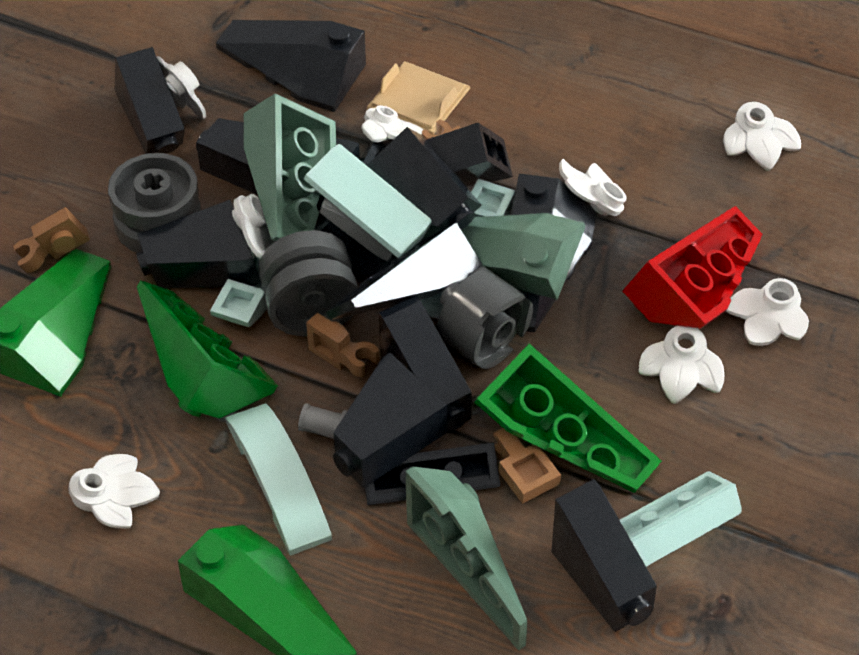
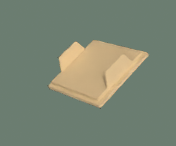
M406 61L400 67L395 63L382 78L380 91L369 103L367 110L380 105L389 107L397 112V117L400 120L415 124L434 135L436 132V122L439 119L443 121L447 119L469 91L470 86Z

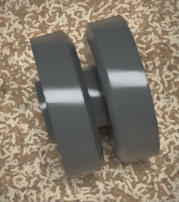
M165 153L143 154L131 158L117 167L109 179L108 196L113 210L115 232L120 242L133 252L143 251L137 234L202 210L199 200L197 176L191 165L180 157Z
M317 230L300 231L280 238L265 250L259 260L258 273L262 289L266 294L265 302L268 315L276 328L286 334L305 337L307 336V321L317 312L329 319L326 312L347 294L358 288L356 278L352 272L353 267L349 252L341 239L331 233ZM353 315L330 321H336L343 325L344 323L349 321Z

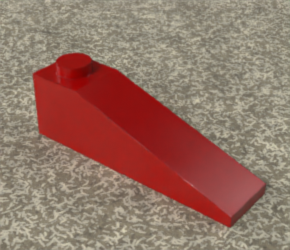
M734 206L647 261L622 292L650 322L701 329L728 309L731 303L730 298L734 290L739 286L742 280L741 275L746 265L751 261L763 234Z

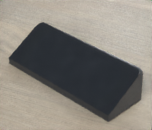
M494 442L416 453L364 487L367 506L406 500V470L413 466L451 471L462 484L468 483L474 491L501 487Z

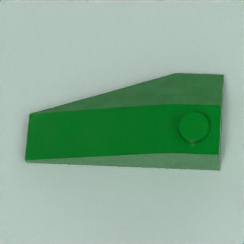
M75 248L1 307L0 374L57 396H62L83 367L88 337L92 335L95 326L94 316L96 309L102 301L111 270V262L109 260Z

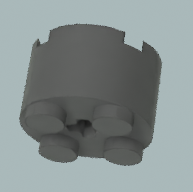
M480 267L460 284L453 282L447 286L440 298V302L444 306L435 327L444 343L471 363L478 365L482 369H489L502 362L514 350L508 344L516 334L520 337L524 336L531 322L533 305L523 293L486 267Z

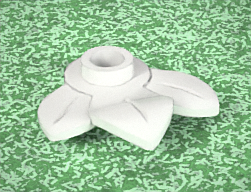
M157 56L175 105L180 108H184L187 105L199 118H206L204 106L194 92V89L200 84L193 72L181 61L173 66Z
M759 102L743 104L737 111L735 123L726 129L723 138L724 148L728 156L739 155L747 151L752 159L766 171H770L774 167L782 149L786 151H799L801 148V139L795 127L784 119L774 117L772 111L766 105ZM750 116L756 117L760 121H755Z
M381 105L366 111L364 116L365 122L361 126L363 133L372 142L394 140L406 127L421 135L424 130L415 124L400 120L397 117L396 111Z
M564 159L561 160L559 163L560 175L572 193L582 200L589 202L592 208L601 215L618 216L623 211V203L626 201L625 193L618 185L612 182L597 164L593 163L588 168L586 174L571 167Z
M250 194L247 197L241 195L234 199L235 209L232 210V215L236 224L242 229L249 248L260 260L265 250L276 241L271 240L259 198L254 194Z
M783 278L769 281L762 289L744 288L730 298L731 303L725 311L746 320L744 323V336L750 344L758 346L771 344L781 334L794 340H800L805 335L809 324L808 316L800 308L801 296L796 285Z
M675 326L667 333L664 341L648 346L640 358L639 374L659 376L662 390L673 404L678 403L689 395L697 384L714 393H719L724 383L722 361L716 354L707 349L706 338L698 328ZM687 339L693 343V346L687 349L682 348L678 341Z
M113 454L102 457L93 468L77 471L71 477L68 487L72 501L78 508L93 512L96 519L106 526L121 529L131 528V508L159 498L160 491L151 478L141 472H135L138 459L128 454Z

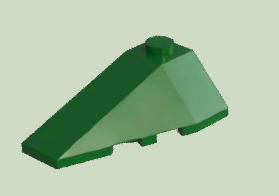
M140 280L137 290L168 387L179 399L178 405L181 409L196 417H200L203 413L220 419L275 392L278 385L266 371L250 356L244 355L241 360L239 356L229 350L232 341L224 334H218L213 329L203 325L205 318L176 293Z
M528 344L474 401L507 432L633 493L639 489L662 462L531 344Z
M245 525L209 529L178 560L182 587L185 593L275 655H357L356 650L280 549Z

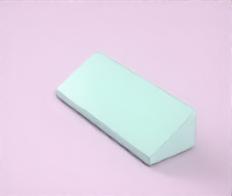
M340 144L333 147L304 177L307 183L398 258L421 242L432 223V220Z
M708 471L620 519V522L647 567L741 513L742 508L736 484Z

